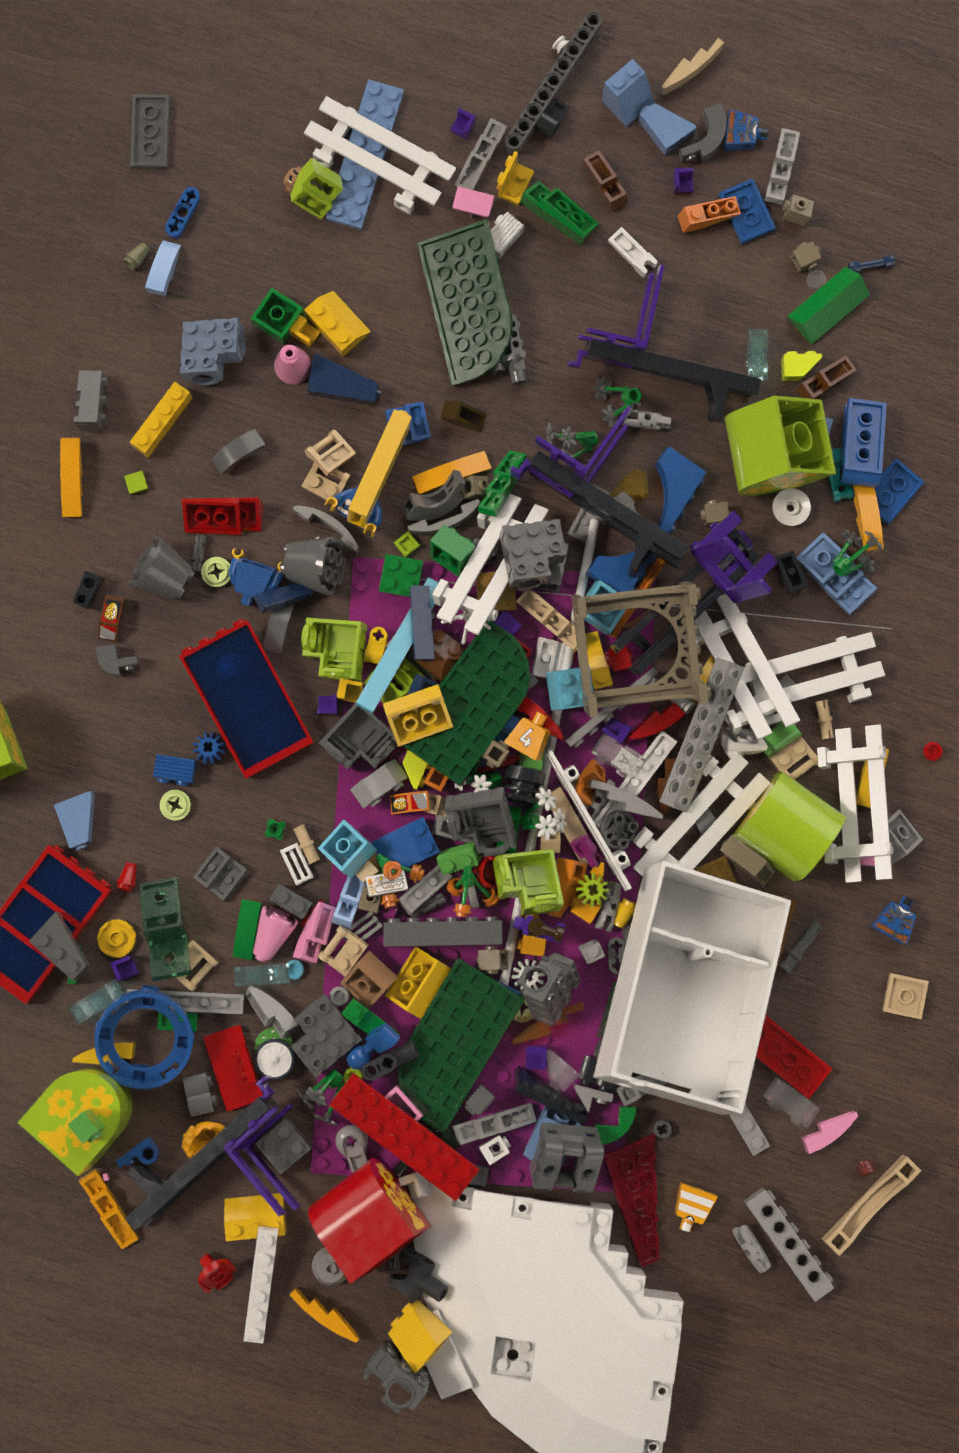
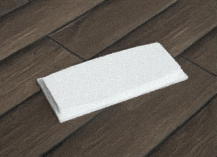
M438 1309L432 1311V1313L441 1322H443ZM449 1336L435 1355L426 1363L441 1399L473 1387L455 1345Z

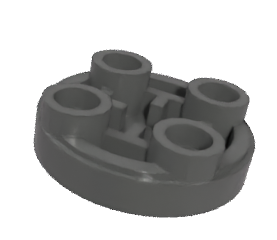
M615 810L607 814L602 820L599 832L607 846L613 849H626L638 830V823L635 822L631 814L622 810Z

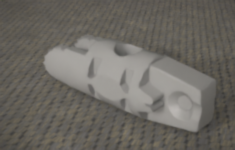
M631 409L629 416L635 417L637 420L626 418L622 425L627 424L631 427L660 430V428L669 429L671 418L662 416L660 413Z
M610 779L606 782L615 786V783ZM596 789L593 793V804L587 807L584 805L586 810L590 808L594 811L590 816L593 822L609 802L608 799H604L606 791ZM600 799L602 802L598 804L595 800ZM580 813L577 814L578 818L582 817Z
M609 881L607 886L609 892L603 894L607 897V900L602 899L595 928L602 929L604 927L605 931H612L620 902L622 886L620 883Z
M744 1224L741 1227L734 1228L733 1235L750 1262L759 1273L767 1271L771 1264L749 1227Z

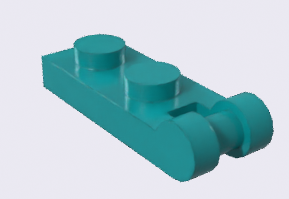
M841 447L831 449L836 474L829 476L828 480L834 502H839L844 498H847V500L853 499L854 493L851 484L839 483ZM844 486V491L839 492L838 487Z

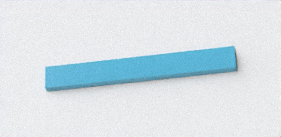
M428 577L424 586H429L432 610L435 605L432 594L438 582ZM411 608L355 703L370 713H373L413 643Z

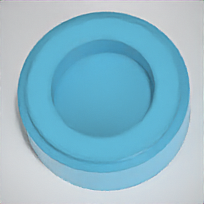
M298 960L289 961L285 965L286 976L290 979L300 978L304 974V965Z

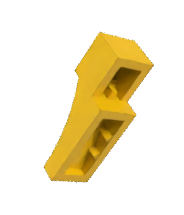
M598 632L585 634L588 637L586 645L593 691L611 687L613 683Z

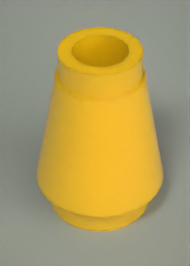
M623 898L622 902H619L614 921L616 926L624 929L634 914L636 903Z

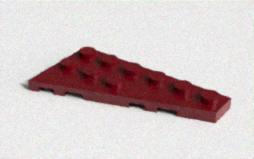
M653 1133L607 1152L603 1156V1162L639 1267L642 1268L659 1260L658 1215L656 1214V1204H658L657 1173L655 1172L656 1152H654L655 1134Z

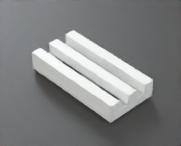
M298 843L280 850L296 886L314 878ZM294 848H296L299 857L308 873V876L306 877L292 850ZM288 851L302 878L300 880H298L286 855V852Z

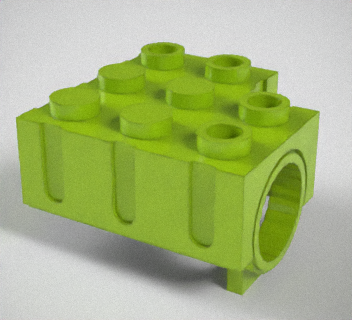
M306 618V624L303 627L301 637L302 656L308 659H320L319 677L331 680H340L341 678L361 682L364 663L363 654L366 645L365 636L368 625L361 621Z
M553 849L503 854L495 857L493 868L499 900L518 897L522 916L558 912L561 910L564 902Z

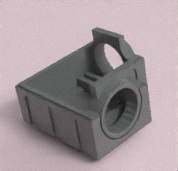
M555 519L552 521L546 520L529 524L521 523L512 526H502L499 535L510 588L528 589L548 583L551 577L548 565L563 563L566 557L560 520Z
M356 704L319 742L348 771L361 757L376 770L398 746L393 732L373 713L366 711Z
M504 787L493 790H481L474 793H463L456 796H446L445 812L447 825L454 841L473 838L477 854L484 853V856H497L505 853L509 848H516L517 834L509 812L510 808L507 797H505ZM497 841L505 842L500 847L487 848L491 843Z
M554 953L548 957L543 955L541 961L536 966L530 967L526 965L517 984L524 987L523 995L533 1018L553 1027L555 1022L560 1020L564 1006L570 1002L571 993L574 988L578 987L580 976L573 960ZM541 971L543 974L548 975L547 983L540 989H531L526 984V980L531 973Z
M325 994L321 995L294 1017V1020L306 1034L292 1044L291 1048L315 1078L324 1069L331 1066L336 1059L348 1052L353 1045L362 1040Z
M383 1341L363 1368V1379L367 1380L371 1373H373L382 1380L381 1385L386 1390L381 1401L397 1414L406 1407L414 1410L428 1392L429 1373L424 1368L415 1373L403 1355L397 1351L398 1348L391 1342ZM397 1382L412 1395L408 1402L398 1404L391 1399L389 1389L393 1383Z

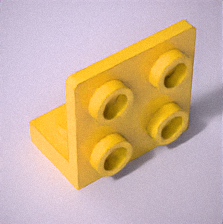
M514 151L513 155H509L506 160L505 172L500 173L496 189H498V197L519 206L522 194L526 191L534 175V170L519 164L518 152Z

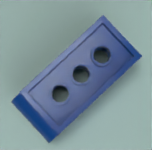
M849 398L847 404L844 405L839 483L879 487L883 467L887 403Z

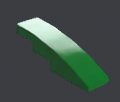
M515 451L507 453L493 472L494 479L486 488V497L478 506L479 513L497 516L517 481V478L510 474V469L512 466L519 469L527 458V454Z

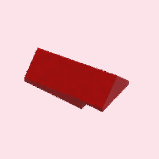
M259 497L186 498L181 500L185 533L241 535L242 531L261 532L263 502Z

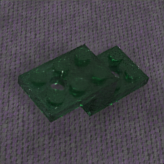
M178 877L139 884L143 934L149 946L152 981L192 974L187 924L181 910ZM158 896H165L162 901H156ZM170 956L175 957L172 962H165L166 958Z

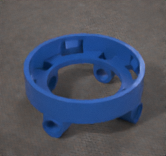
M143 985L141 990L131 991L119 996L104 1010L99 1021H96L94 1034L95 1051L100 1065L113 1080L130 1088L150 1089L168 1083L183 1070L191 1054L194 1032L192 1031L187 1013L176 1000L159 992V987ZM139 1008H150L164 1014L171 1022L175 1033V1041L170 1054L162 1062L150 1067L144 1064L131 1065L119 1056L114 1046L113 1035L117 1023L125 1014ZM106 1054H108L113 1064L117 1068H119V1070H117L115 1073L113 1072L114 1068L109 1063V1061L104 1062L103 1057ZM176 1061L179 1067L176 1070L173 1067L169 1072L165 1074L166 1077L163 1078V1076L160 1073L167 1070Z

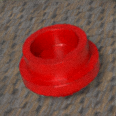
M929 742L924 746L923 754L926 759L936 761L941 758L943 749L939 743Z

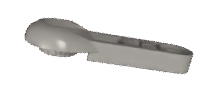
M355 1125L341 1128L335 1138L336 1147L348 1160L353 1173L368 1161L366 1155L369 1143L368 1136ZM349 1137H353V1140L356 1139L354 1145H351V1142L347 1143Z

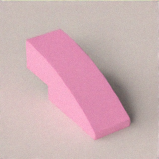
M318 902L301 932L293 958L308 963H317L321 945H326L336 907Z
M851 1111L817 1123L819 1131L801 1137L806 1152L811 1154L835 1141L852 1125L858 1116L857 1112Z

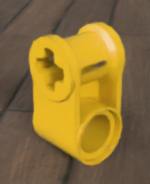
M375 627L371 630L368 645L365 649L364 662L378 664L383 657L388 641V634L384 628ZM379 632H381L384 638H380L379 641H377L374 635H377Z

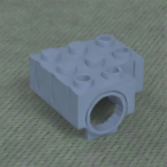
M239 319L183 322L180 374L186 383L193 382L203 386L218 383V381H223L224 363L242 362L246 343L244 327ZM196 375H208L211 377L201 378Z

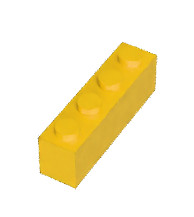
M174 382L131 439L130 444L132 447L149 458L192 400L191 393Z

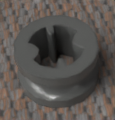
M659 1120L654 1124L653 1131L659 1138H666L671 1134V1126L667 1121ZM666 1124L667 1132L659 1134L657 1127Z

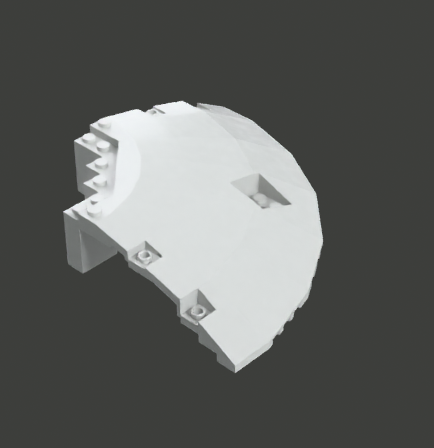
M427 1180L431 1195L414 1201L432 1226L413 1240L415 1251L425 1255L435 1263L431 1276L448 1286V1292L440 1302H437L424 1292L422 1296L427 1308L431 1312L438 1309L444 1324L452 1331L450 1337L473 1385L471 1389L492 1417L538 1453H662L663 1441L666 1440L672 1386L679 1350L683 1300L677 1292L644 1288L646 1276L642 1268L627 1266L628 1252L625 1246L609 1244L613 1209L610 1204L590 1201L589 1206L550 1202L529 1197L480 1191L471 1187H466L462 1194L467 1196L465 1201H461L458 1198L455 1202ZM524 1204L526 1210L520 1211L518 1209L519 1205ZM511 1349L518 1351L519 1355L515 1360H510L507 1357V1352ZM660 1388L666 1389L664 1394L658 1393ZM655 1444L656 1449L650 1450L649 1446Z

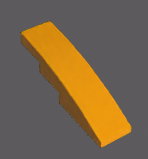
M80 438L60 439L62 517L82 516L81 476L83 474Z
M485 451L432 468L412 476L411 479L417 494H424L440 489L453 470L460 471L464 479L489 471L491 466Z
M853 485L855 493L854 503L858 514L856 522L863 547L869 540L865 531H868L882 544L883 550L882 527L875 488ZM873 546L872 548L869 547L866 551L879 549L877 548V546Z
M97 1169L79 1179V1183L100 1214L102 1222L120 1248L124 1249L138 1240L139 1237L125 1220L127 1216Z
M297 1287L291 1291V1298L320 1324L355 1343L359 1341L360 1336L335 1307L328 1312L316 1297L309 1302Z

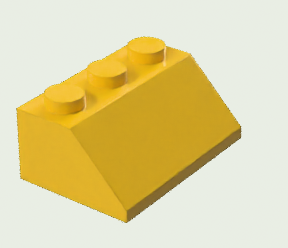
M334 291L318 297L304 309L305 316L343 357L371 333Z
M438 684L383 704L398 747L453 727Z
M415 946L398 973V978L391 984L385 997L407 1012L422 1019L451 968Z
M280 1193L272 1194L285 1210L283 1196ZM262 1195L225 1198L224 1226L226 1241L257 1238L259 1226L278 1228V1236L286 1235L285 1214L278 1216Z

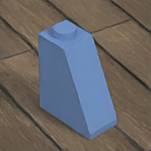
M656 103L651 106H645L639 114L638 121L664 155L692 137L696 131L694 124Z
M89 791L54 805L69 848L76 849V851L86 848L92 839L94 792Z

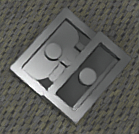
M215 847L193 878L227 902L249 870L221 849Z

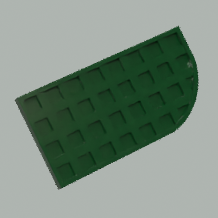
M492 621L486 622L491 629L488 630L483 626L479 635H476L439 685L453 727L402 745V747L460 787L482 759L491 742L496 740L521 706L529 689L530 670L525 651L513 635Z
M461 958L456 960L408 1042L414 1041L420 1056L398 1067L400 1089L421 1111L423 1116L420 1119L443 1134L448 1129L525 998Z

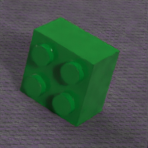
M271 288L252 315L251 321L254 326L284 345L291 335V328L299 316H304L305 313L303 307Z
M444 524L430 540V558L459 578L475 550V545L469 538L462 537L454 528H449Z

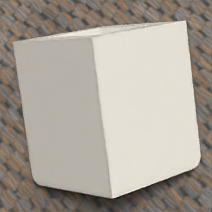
M419 1173L399 1178L400 1186H409L413 1200L431 1195L427 1180Z

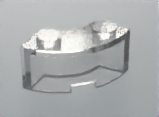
M603 734L591 752L596 757L595 760L603 766L608 764L617 769L616 773L624 778L627 776L634 778L646 758L628 746L624 747L616 743V739Z
M777 1077L763 1095L769 1100L767 1104L775 1110L779 1108L791 1117L789 1120L798 1127L802 1124L808 1128L820 1111V1108Z

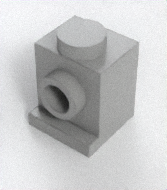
M596 939L578 946L586 964L605 957L600 943Z

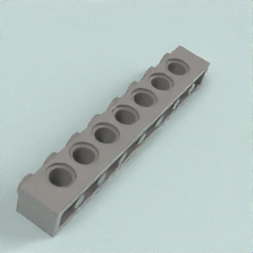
M718 657L716 658L706 683L707 686H710L711 697L708 698V703H698L659 802L687 813L744 667Z

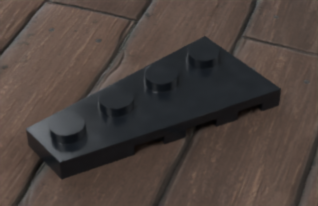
M519 1065L514 1070L516 1092L582 1125L585 1123L587 1114L586 1108L583 1105L576 1103Z

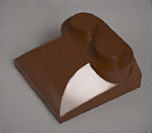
M435 630L433 631L434 660L415 662L442 682L464 653V650L458 642L444 631Z

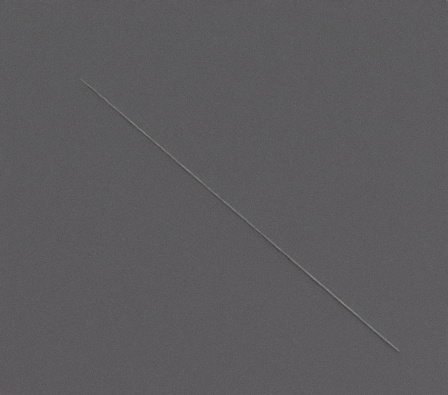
M534 591V592H538V593H548V594H558V595H566V596L568 595V596H571L570 594H560V593ZM706 609V610H710V611H720V612H722L721 610ZM744 613V614H748V615L777 617V618L796 619V620L815 621V622H825V623H834V624H843V625H853V626H863V627L882 628V629H891V630H892V628H884V627H876V626L874 627V626H866V625H856V624H846V623H838V622L836 623V622H828V621L826 622V621H818V620H808V619H798V618H790V617L788 618V617H780V616H770V615H760V614Z

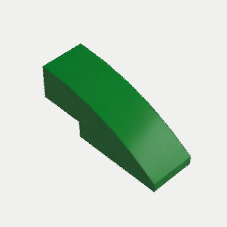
M242 899L232 957L252 960L262 903Z

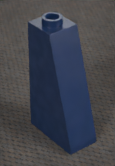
M314 354L308 385L309 395L376 406V401H380L382 390H379L378 383L323 356Z

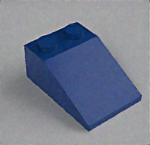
M424 817L371 842L377 849V855L382 853L390 861H397L400 865L407 868L440 853Z

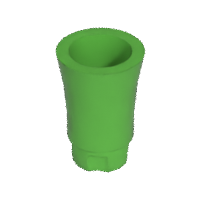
M781 720L771 730L772 734L764 737L767 750L763 751V753L768 758L772 757L775 752L778 753L792 741L801 737V732L794 724L785 727Z

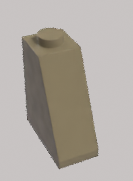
M733 835L723 841L722 848L720 849L723 855L764 887L775 873L768 861Z

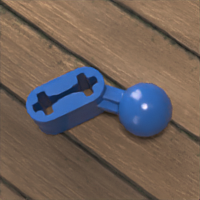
M387 1023L374 1028L366 1036L365 1040L367 1043L365 1045H356L347 1052L346 1060L349 1067L354 1070H362L363 1066L370 1062V1055L375 1050L381 1053L390 1049L400 1039V1036Z

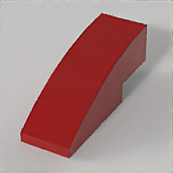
M525 698L517 711L530 716L529 719L531 721L537 711L547 716V719L542 727L549 730L551 736L565 742L566 737L554 719L532 700Z
M676 703L669 704L661 713L657 710L652 711L625 739L629 741L656 734L677 722L685 713Z

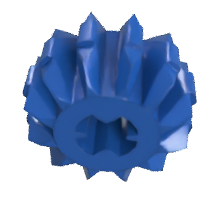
M204 732V739L199 735L197 736L200 743L193 742V745L198 747L193 750V753H200L196 759L201 760L203 758L204 764H207L209 758L211 764H215L214 757L221 760L222 758L218 754H225V750L220 749V747L225 746V743L220 742L222 739L220 735L215 738V732H212L210 737L207 732ZM212 743L213 751H207L206 753L207 748L205 746Z

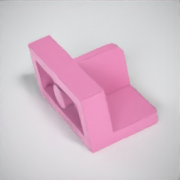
M458 187L453 209L469 213L470 218H472L473 214L488 218L493 208L494 195Z

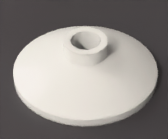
M794 488L785 489L778 493L772 506L776 519L787 526H796L803 523L808 518L811 510L807 495ZM793 506L794 511H788L787 507Z

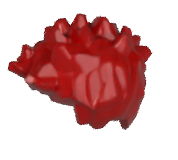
M494 856L484 857L473 870L474 876L485 888H497L493 868Z

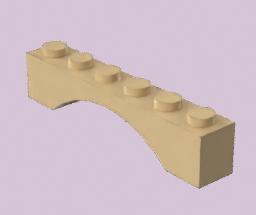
M902 1154L821 1239L840 1256L852 1244L877 1211L900 1190L906 1187L921 1170L907 1156Z

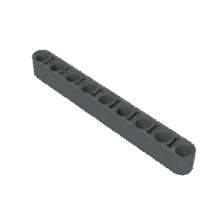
M591 11L585 16L507 135L506 151L510 155H513L514 151L518 152V154L522 151L535 131L536 123L541 114L547 110L553 98L558 96L596 38L602 23L601 14ZM595 21L597 24L591 25L589 22ZM580 36H585V37H587L588 39H586V40H581L579 37H580ZM576 51L578 54L571 55L569 52ZM566 66L568 69L561 70L559 67ZM551 81H556L558 84L553 86L549 83ZM541 96H546L548 100L542 101L539 98ZM532 111H536L538 115L532 116L529 113ZM525 126L528 130L521 131L519 128ZM515 141L519 145L513 147L509 143Z

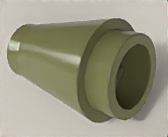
M141 242L124 255V264L133 271L136 268L139 269L150 251L149 247Z

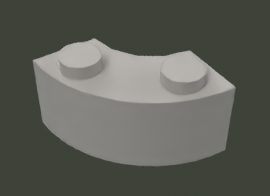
M393 759L361 780L350 790L363 809L369 805L374 807L382 801L380 798L393 789L395 792L404 786L402 782L408 776L396 759Z

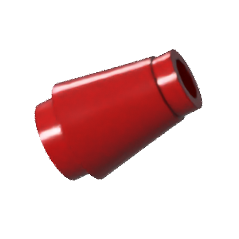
M126 862L116 882L118 884L117 889L132 892L136 883V864Z

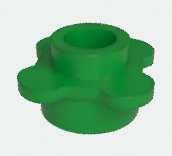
M269 819L265 836L281 840L284 837L283 829L286 828L285 822H276L274 819Z

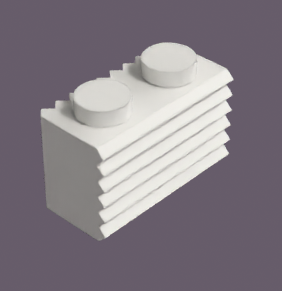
M506 212L504 216L501 214L494 223L496 225L491 230L498 258H501L524 232V225L509 214V212Z

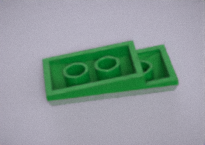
M537 181L522 194L520 203L579 245H582L599 225L598 221L557 187L550 191L540 181Z
M844 267L790 313L787 318L812 345L851 313L870 294L862 276Z

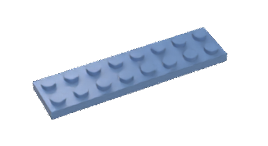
M368 79L358 114L392 132L404 95V89ZM355 129L352 130L349 142L382 160L384 159L387 147ZM344 157L339 172L343 190L332 201V208L327 212L325 218L330 222L362 230L378 175Z

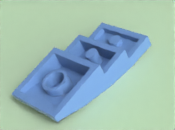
M822 533L796 558L818 585L850 616L877 591V587L864 576L860 569L851 572L846 577L836 574L832 568L834 564L832 560L838 556L842 549L825 533ZM844 553V555L842 556L843 558H850L846 553Z

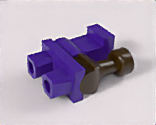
M527 915V918L515 917L513 928L523 930V935L528 936V933H530L534 937L561 943L565 924L558 923L557 927L545 925L539 919L532 920L533 916Z

